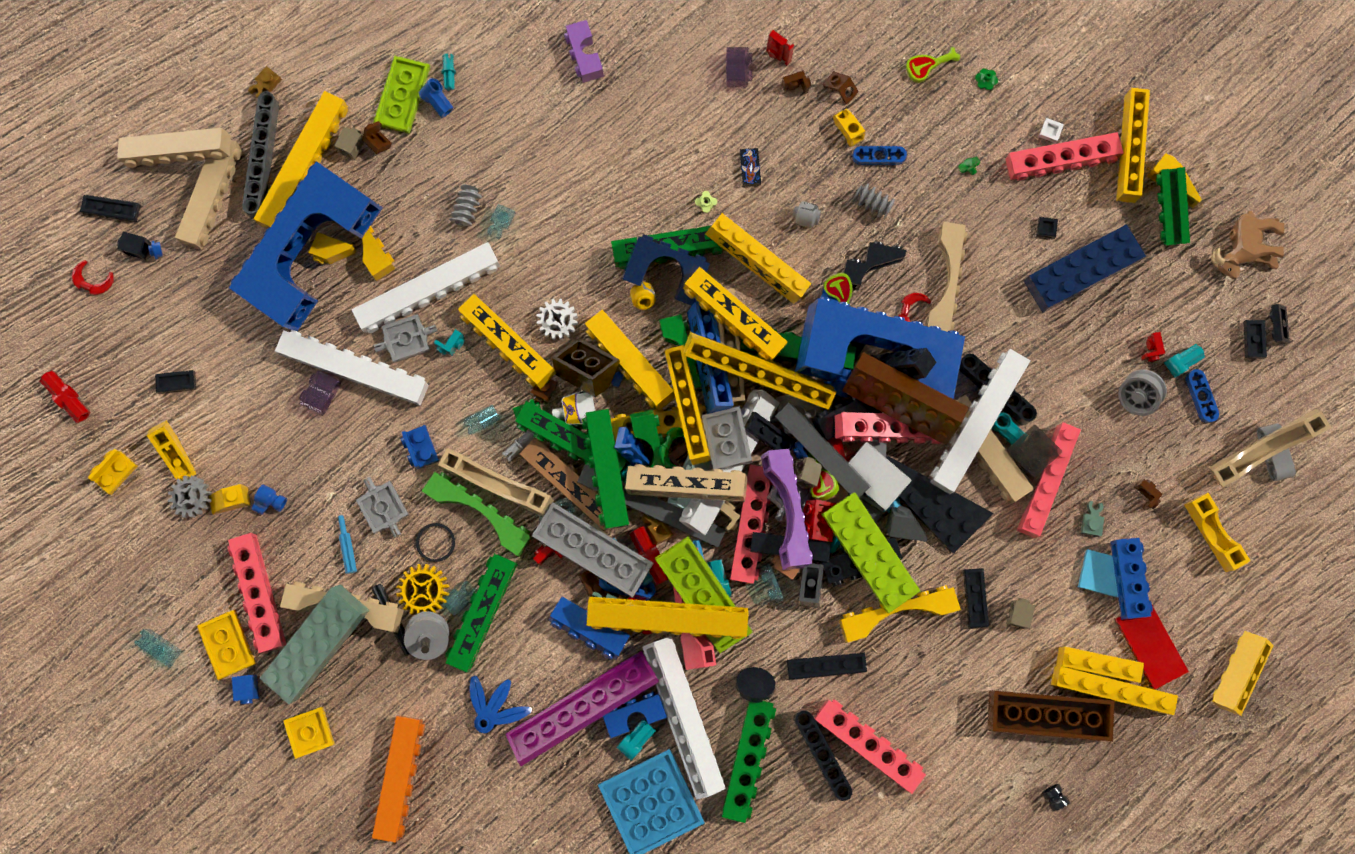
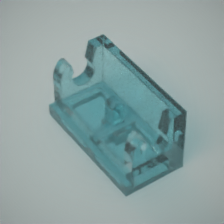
M142 629L140 632L142 635L141 639L136 640L134 644L171 668L182 650L151 629Z

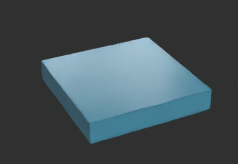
M1087 549L1078 588L1115 598L1118 597L1113 557Z

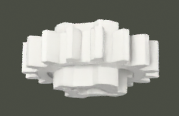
M552 299V304L549 305V303L545 302L546 308H539L542 314H537V318L541 319L537 321V325L542 326L539 330L541 333L545 332L546 338L552 335V340H555L556 336L563 340V335L570 337L569 331L575 332L573 325H578V322L574 319L578 318L577 313H573L575 311L574 307L569 308L570 304L568 301L563 304L562 299H559L558 303ZM549 313V318L545 322V317ZM553 314H554L555 317H557L558 319L560 318V320H561V321H560V322H561V325H560L559 322L554 321V316H553ZM568 317H570L569 324L566 327V320L569 319Z

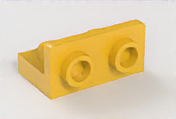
M113 449L105 454L104 460L99 465L92 468L88 479L94 481L105 492L112 495L138 465L122 451Z

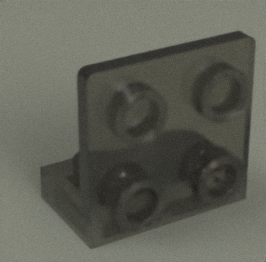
M1033 425L1006 450L1018 468L1031 481L1062 453V450L1037 425Z

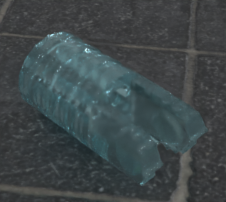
M492 404L464 419L463 422L466 426H470L468 433L472 435L501 418Z

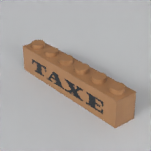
M534 438L520 453V456L607 533L609 530H604V527L599 524L598 515L601 514L600 506H596L595 495H598V492L577 483L579 476L576 473L578 470L571 464L567 466L563 463L562 460L564 458L557 451L552 453L548 449L550 445L545 440L541 442Z

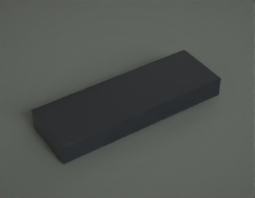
M84 194L80 213L137 223L141 205L136 202Z
M757 412L751 413L744 426L746 431L772 450L789 449L791 452L796 442Z
M984 568L964 569L968 628L989 627Z

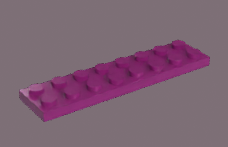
M638 652L506 733L505 735L519 765H525L658 683L659 680L643 652Z

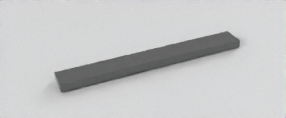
M585 464L577 483L597 492V487H593L592 484L594 469ZM622 482L626 506L716 548L719 547L726 531L725 529L712 523L706 535L695 533L679 521L683 509L655 496L629 495L625 489L626 483Z

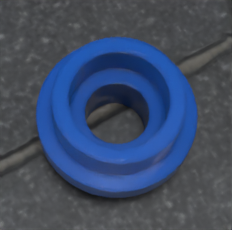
M151 241L152 245H148L150 256H154L155 260L158 257H163L160 242Z

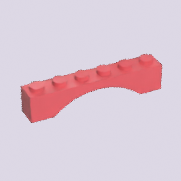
M1064 422L1056 426L1042 474L1017 528L1018 532L1033 538L1041 536L1081 429Z
M673 586L675 603H685ZM690 633L680 634L686 670L716 665L714 646L705 634L701 636H693Z

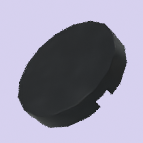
M746 668L737 676L736 690H738L743 699L749 702L760 703L763 700L770 699L774 694L775 680L768 671L762 668Z

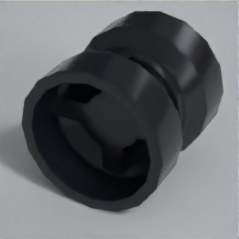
M1054 784L1042 792L1043 797L1049 800V807L1053 812L1064 808L1070 803L1067 796L1062 794L1060 784Z

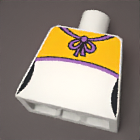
M580 391L563 397V407L552 409V414L558 419H565V422L573 427H582V418H584L585 412L595 411L593 396Z

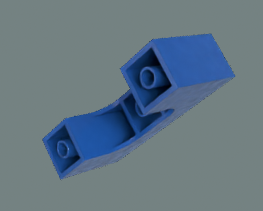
M317 161L310 166L304 180L298 183L297 190L293 196L287 199L286 206L276 215L275 222L265 231L263 239L254 247L252 255L243 263L241 271L233 277L229 289L282 327L294 331L299 330L318 302L317 299L297 286L291 277L292 263L315 229L324 222L335 221L362 239L383 209L379 204Z
M820 297L808 306L795 372L827 381L835 380L843 373L847 348L850 342H859L894 352L907 351L914 348H927L937 363L926 378L916 380L954 399L965 336L959 335V332L951 330L946 332L938 326H923L922 322L905 321V318L899 316L889 317L884 312H870L865 307H850V304L846 302H831L832 300L827 297Z

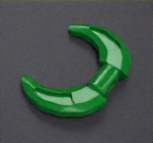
M680 427L669 429L659 449L660 462L667 469L676 467L669 460L668 449L672 441L681 437L686 442L683 429Z

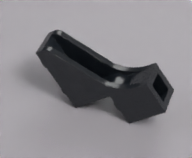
M870 242L867 247L864 263H861L858 259L847 260L843 273L850 277L852 289L859 290L862 279L868 272L902 262L907 250L897 245L890 247L882 242Z

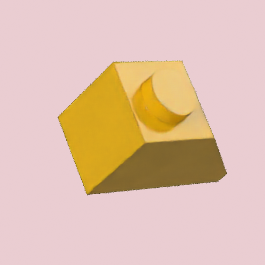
M318 232L309 250L313 261L319 264H324V262L333 264L356 253L353 245Z
M242 484L222 488L209 495L212 515L251 506L248 487Z

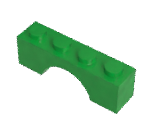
M681 314L660 319L659 325L664 342L672 343L677 347L685 346L688 339L686 331L689 330L687 320H683ZM687 357L695 391H699L701 382L699 373L697 374L696 371L697 361Z
M653 410L630 414L634 436L647 441L653 449L652 459L646 467L663 466L659 458L660 445L663 444L662 433L658 434L657 426H660L658 414L654 415Z

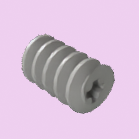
M869 183L864 186L861 185L852 202L859 199V206L865 203V210L872 207V214L878 211L877 217L880 218L882 215H885V219L893 207L895 199L893 198L888 202V195L881 198L882 191L875 194V187L868 190Z
M462 184L460 186L461 191L458 192L459 197L455 200L457 204L453 206L455 211L451 212L452 218L449 220L457 225L472 226L473 224L468 220L475 219L471 212L477 213V209L473 206L480 205L476 199H482V196L478 194L479 190L477 188Z

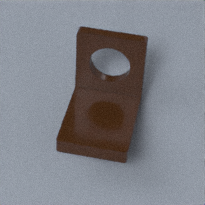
M834 71L822 84L825 88L838 91L847 105L859 92L850 76ZM848 87H851L852 92L850 96L846 97L845 91Z

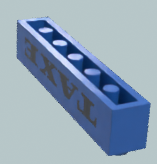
M695 301L687 311L690 331L721 343L714 314L709 310L705 311L699 305L700 302ZM696 360L707 414L731 409L734 404L727 371Z

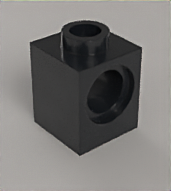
M123 231L117 241V249L125 255L146 260L149 251L148 245H151V242L143 236Z

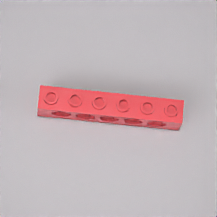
M1116 132L1011 152L1005 161L1010 180L1017 179V181H1021L1034 175L1035 177H1041L1046 175V173L1053 172V174H1058L1066 169L1073 171L1087 165L1094 167L1102 162H1107V164L1114 163L1123 154L1119 134ZM1097 148L1101 149L1104 154L1099 153ZM1079 152H1083L1086 157H1082ZM1061 155L1066 156L1068 161L1063 160ZM1043 159H1047L1050 164H1046ZM1025 162L1030 163L1032 167H1027Z
M842 412L834 416L835 439H843V442H854V439H861L863 443L872 442L873 440H879V443H888L890 440H896V443H908V440H914L916 444L926 443V441H932V444H941L912 428L911 433L908 425L885 413ZM855 424L858 425L859 432L856 431ZM873 424L876 426L877 432L873 430ZM891 425L894 427L895 432L891 430Z
M749 465L746 499L742 504L730 581L752 585L754 580L758 581L760 569H756L757 561L761 562L762 554L750 552V549L745 547L744 542L747 539H752L753 532L766 534V531H763V524L768 522L769 512H766V506L771 501L767 499V496L769 495L770 485H773L764 475L762 466ZM761 482L765 489L758 492L755 490L754 484ZM753 501L760 502L761 509L759 511L751 508ZM750 520L757 521L758 528L756 530H751L748 527ZM749 558L752 561V566L744 568L741 564L742 559Z
M248 533L229 539L227 549L229 555L234 560L233 571L239 578L238 589L243 594L245 600L243 608L249 615L248 626L250 631L254 633L255 639H253V644L256 651L267 653L285 647L287 643L257 535ZM247 551L249 558L243 561L242 555ZM250 570H253L254 577L249 580L247 574ZM257 588L259 596L254 599L252 592ZM263 607L265 613L260 618L257 614V611L259 608ZM265 626H268L270 632L265 637L262 631Z
M835 699L832 702L826 700L814 716L815 721L907 792L913 794L926 776L922 772L923 767L915 761L911 763L905 759L907 755L897 748L896 751L890 747L891 742L883 736L880 739L873 734L875 730L865 723L862 726L858 723L859 718L852 712L845 713L842 710L843 706ZM837 714L843 717V722L839 726H836L833 722V718ZM852 727H857L859 730V735L856 738H852L849 735ZM869 739H873L875 742V747L872 750H867L865 747V743ZM888 751L891 754V759L889 762L884 763L881 757L884 752ZM901 764L907 766V772L904 775L898 773V767Z

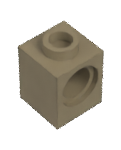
M344 127L334 145L338 153L355 160L364 144L361 132L355 128L349 129Z
M810 457L797 460L794 467V474L797 476L796 485L804 489L817 487L822 465Z
M1018 598V601H1011L1006 624L1030 629L1035 605H1031L1029 600Z

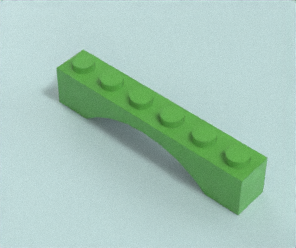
M434 472L422 489V492L440 504H462L481 512L494 526L501 545L518 557L521 556L532 540V537L529 536V530L523 526L518 528L513 525L515 521L507 515L504 517L498 515V509L490 504L485 506L481 503L483 499L474 493L472 496L465 492L467 488L461 484H452L450 482L451 478L445 473L441 472L439 475Z

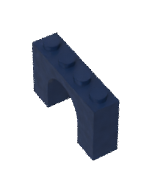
M643 234L640 237L637 235L622 279L641 286L649 264L658 257L670 256L679 263L682 270V278L674 299L692 306L696 299L688 297L683 287L685 282L699 267L707 272L710 263L705 262L707 258L697 254L695 257L688 255L689 251L678 247L676 251L670 248L671 244L660 241V244L653 242L654 238Z

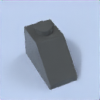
M903 506L898 508L891 507L885 526L890 537L927 542L924 529L910 509Z
M811 564L803 568L799 597L800 606L820 608L824 565Z

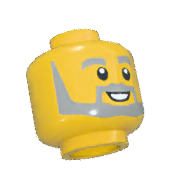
M642 282L641 286L636 284L632 286L630 296L633 305L637 309L646 310L655 304L656 296L650 283Z

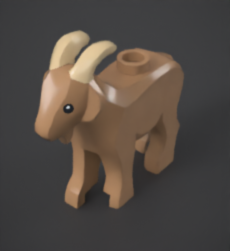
M1248 211L1247 214H1243L1238 218L1233 229L1230 231L1229 238L1232 240V251L1222 258L1220 254L1221 248H1217L1211 255L1212 263L1221 273L1234 280L1239 277L1240 272L1245 271L1238 264L1256 262L1267 264L1275 270L1278 269L1279 264L1277 258L1274 257L1282 258L1284 256V247L1262 244V232L1272 230L1278 235H1283L1284 223L1279 222L1280 219L1278 218L1258 219L1252 211Z

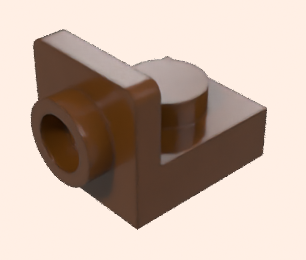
M804 70L783 77L781 85L783 91L788 89L790 91L795 90L801 85L804 94H807L811 81L809 76H806Z
M550 379L541 389L535 385L529 391L532 396L531 399L540 404L542 402L548 404L558 382Z

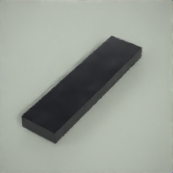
M753 532L750 552L780 556L779 550L785 536ZM808 539L809 550H811L813 557L812 560L829 562L831 542Z
M865 652L786 660L788 680L867 672Z

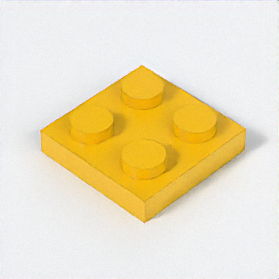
M323 707L283 720L295 759L335 745Z

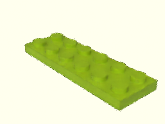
M855 492L821 514L887 613L892 612L920 592V589Z
M689 536L655 557L685 603L736 607ZM749 625L747 628V636L753 633ZM707 634L719 653L745 638L734 639L724 635L717 638Z

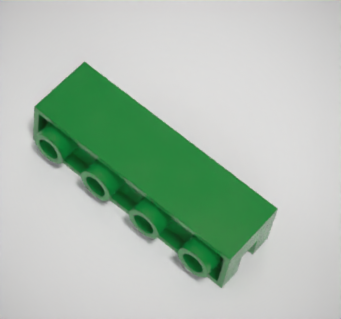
M1185 167L1159 170V174H1156L1157 186H1160L1161 193L1157 194L1158 205L1161 204L1162 212H1159V223H1163V231H1160V241L1164 242V246L1190 243Z

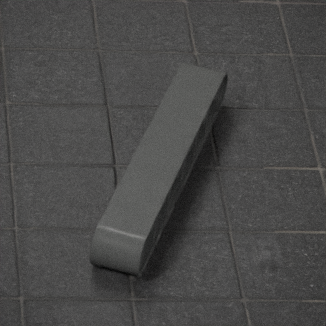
M268 91L262 92L257 99L242 203L243 210L252 219H254L267 195L279 113V103L274 95ZM269 118L267 122L263 123L264 119ZM267 135L264 140H260L262 136ZM264 153L263 157L258 158L259 154ZM262 170L260 175L255 176L257 171ZM256 188H259V191L253 194V191ZM253 206H257V208L254 211L250 212V209Z

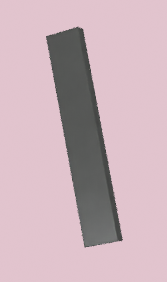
M788 403L775 416L821 465L834 476L849 494L855 492L860 498L871 487L791 403Z

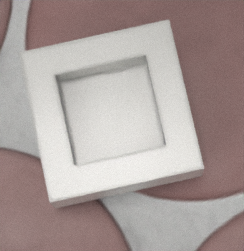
M1046 118L1039 137L1057 143L1064 124Z

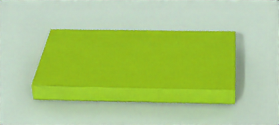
M394 55L373 123L379 121L382 124L381 127L410 134L421 99L419 90L426 83L430 70L429 64Z

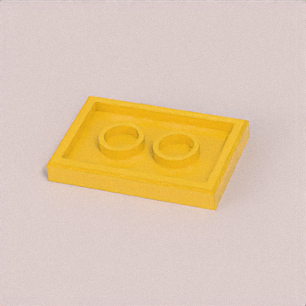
M231 610L197 625L217 680H222L256 665L236 610Z

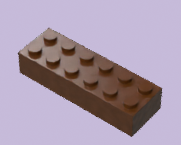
M864 352L842 390L946 446L962 424L969 408Z
M989 690L987 730L1113 742L1114 701Z

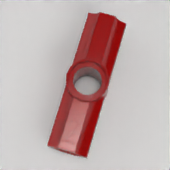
M51 370L41 376L40 382L52 395V400L60 408L64 409L76 423L85 421L89 417L91 412L80 401L77 392L68 384H65L55 371Z
M644 526L629 533L632 542L638 550V554L653 563L649 572L656 585L667 581L668 577L655 559V557L660 555V552L651 541Z

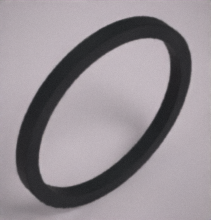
M431 523L423 527L418 533L416 548L424 559L431 562H440L452 554L455 548V537L447 526L440 523ZM432 526L445 528L452 538L450 551L439 559L426 557L419 546L422 533Z

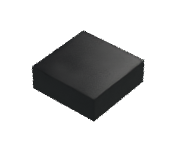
M1039 217L1036 236L1055 239L1058 219Z

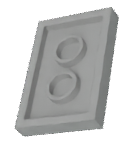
M740 406L702 415L713 469L725 470L753 463Z

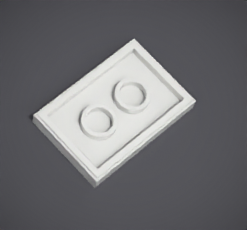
M868 442L861 447L849 462L871 485L865 493L885 510L889 508L912 481Z

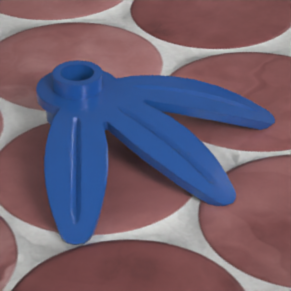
M471 677L470 697L473 707L478 714L474 721V726L478 732L488 733L493 729L494 724L512 723L531 713V707L525 706L514 707L497 713L508 696L511 687L509 679L505 680L495 690L486 706L484 690L478 677ZM481 720L487 721L486 727L481 726Z

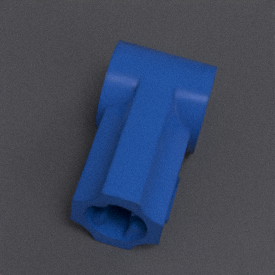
M430 78L419 90V96L423 101L430 103L441 118L446 117L454 110V107L442 93L443 87L441 83L434 78Z

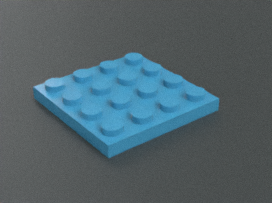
M670 749L598 784L629 854H645L705 823Z

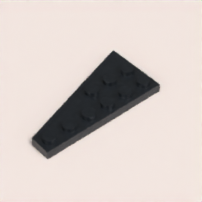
M889 456L885 457L912 480L898 497L950 553L954 554L994 514L956 492L949 494L930 483L932 479Z

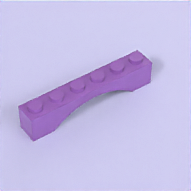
M789 449L769 450L761 455L763 472L779 492L785 507L787 520L785 538L779 550L782 569L805 568L812 564L813 557L811 550H809V536L805 530V516L801 510V496L797 490V476L793 470V457L790 455Z

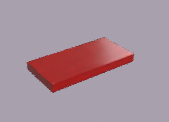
M1154 607L1151 617L1121 619L1120 615L1114 618L1137 662L1144 663L1143 673L1152 689L1155 690L1189 672Z

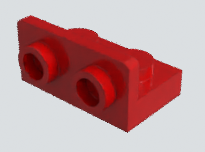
M821 500L806 501L804 506L805 530L808 532L809 540L832 542L833 531L821 514L836 505V503Z

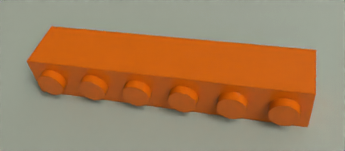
M401 715L396 716L372 835L373 839L396 843L404 836L405 825H403V820L408 815L409 805H407L408 797H411L413 791L411 779L412 776L415 777L417 764H415V759L420 754L421 744H419L420 736H423L425 724H422L423 719Z

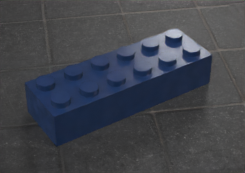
M1126 224L1029 275L1024 280V283L1043 314L1143 260L1146 255Z

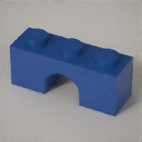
M654 692L643 696L644 700L636 702L635 699L624 703L625 707L616 708L604 715L603 718L610 738L630 731L627 720L633 712L642 713L646 717L648 724L666 718L667 715L659 694L655 695Z

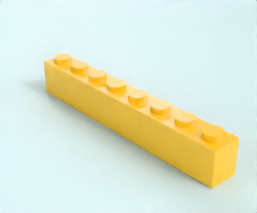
M326 91L323 92L254 217L258 225L267 229L270 228L275 222L276 215L286 206L287 199L293 196L297 190L298 183L304 180L308 174L310 166L315 164L316 161L318 163L321 162L324 150L328 149L331 137L338 131L341 119L347 115L348 106L343 99Z
M690 332L683 349L687 357L828 410L836 394L832 385Z
M589 597L587 626H591L593 629L610 627L612 630L617 631L623 628L631 629L634 632L651 630L653 633H662L667 631L675 635L690 633L693 636L710 634L712 637L717 638L724 635L734 639H741L742 637H747L749 613L748 608Z

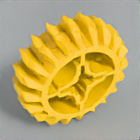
M418 564L417 571L414 567H410L411 574L404 571L403 574L406 576V579L399 578L403 585H397L396 588L402 590V592L397 593L396 596L403 597V599L399 600L398 603H406L403 607L405 611L411 607L410 615H413L415 612L416 614L429 612V610L436 613L435 607L440 610L443 609L442 605L439 604L440 602L447 603V600L443 599V595L449 596L450 593L445 592L444 589L449 588L450 585L443 584V582L447 581V577L440 578L443 574L441 570L435 574L437 567L433 566L429 571L430 567L428 564H425L424 569ZM420 575L432 576L430 580H426L424 583H420L415 579ZM435 582L438 585V594L436 598H434L432 594V588L435 585ZM410 583L414 587V593L411 596V599L408 595V588ZM419 586L427 587V595L419 594ZM422 598L431 602V604L424 607L415 605Z

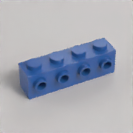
M1140 538L1110 541L1121 619L1151 617L1153 607L1148 598L1150 587L1145 577L1147 567L1142 557L1144 547L1142 542H1140Z
M564 597L560 598L549 617L551 626L558 630H565L571 638L584 641L588 648L601 651L602 655L610 660H617L630 637L625 632L612 630L610 627L593 629L591 626H587V610Z

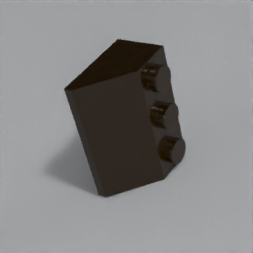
M577 338L552 357L556 376L595 398L610 386L620 363L618 358L581 338Z

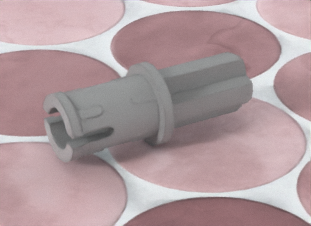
M527 431L518 440L515 439V442L502 452L503 455L506 457L512 452L507 457L511 462L534 439V434Z

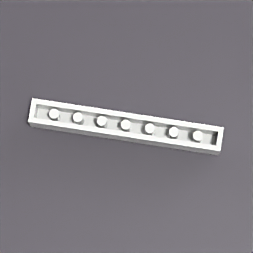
M487 242L351 310L361 330L365 334L373 333L379 329L378 327L395 322L396 318L407 316L418 307H426L434 299L444 298L447 295L446 293L452 290L458 291L462 289L464 284L468 282H476L481 276L496 272L500 264Z
M283 330L275 352L280 356L421 406L429 386L424 381V377L416 374L412 377L407 375L405 370L396 368L395 371L390 369V366L386 363L379 362L376 364L371 362L372 359L361 355L359 358L354 356V352L343 349V351H340L333 344L326 342L323 345L318 343L319 340L314 337L308 336V338H304L297 331L291 330L287 332Z
M1009 349L1006 353L1002 352L997 362L1000 364L997 369L993 368L987 378L990 381L987 386L984 384L978 393L980 398L978 401L974 400L969 408L971 412L969 417H964L960 425L961 430L959 434L955 433L949 442L952 446L949 451L945 450L940 457L942 463L939 467L935 466L930 475L933 477L930 483L949 494L956 490L1030 362L1029 359L1012 349Z
M753 389L748 395L747 402L741 409L744 426L752 412H757L770 421L780 403L766 391ZM746 431L750 453H752L759 439ZM712 461L707 471H711L713 469ZM745 465L725 469L723 472H731L732 470L742 471ZM691 498L687 507L682 511L679 521L695 533L706 535L724 500Z
M670 636L643 646L646 659L659 680L656 683V687L696 800L709 797L726 789L672 637Z

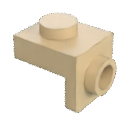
M728 501L723 503L719 511L730 519L723 529L726 531L731 529L733 531L740 523L738 521L740 515L734 511L735 507Z

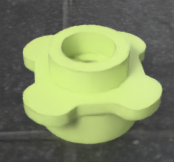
M704 191L702 196L695 200V204L704 213H708L713 206L717 205V199L713 198L708 191Z

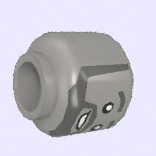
M802 201L799 207L795 206L792 217L796 218L795 222L797 225L813 228L814 225H818L821 210H819L816 204Z

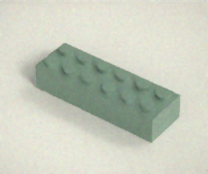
M341 584L331 587L260 679L288 704L299 700L370 610Z

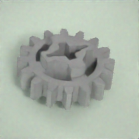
M184 476L183 480L177 479L178 484L171 485L174 489L173 492H168L169 495H172V498L168 499V502L173 503L170 508L176 510V515H182L185 518H195L196 514L202 515L201 509H208L206 502H211V499L207 498V496L212 493L206 491L209 485L203 484L204 480L196 476Z

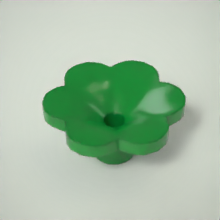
M983 68L975 76V80L978 82L977 86L980 89L992 90L993 86L998 83L994 70Z
M975 156L964 160L958 168L961 173L968 171L970 175H974L977 173L975 167L981 162Z

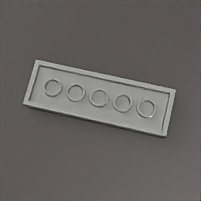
M553 502L532 537L631 597H634L653 565L651 561Z

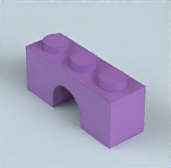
M587 20L567 25V33H564L566 43L570 44L572 48L569 50L572 61L576 60L577 66H575L577 77H581L583 83L604 77L598 53L589 55L582 52L584 47L593 44Z

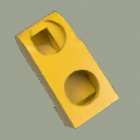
M846 108L833 116L837 128L847 139V144L850 148L864 140L865 129L849 109Z

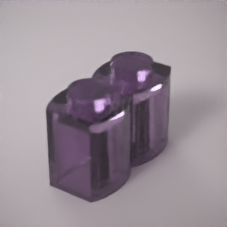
M726 47V87H748L749 82H752V70H749V64H752V53H749V47Z
M318 370L316 374L313 373L310 377V385L307 390H303L301 393L299 404L324 416L332 399L338 392L341 382Z

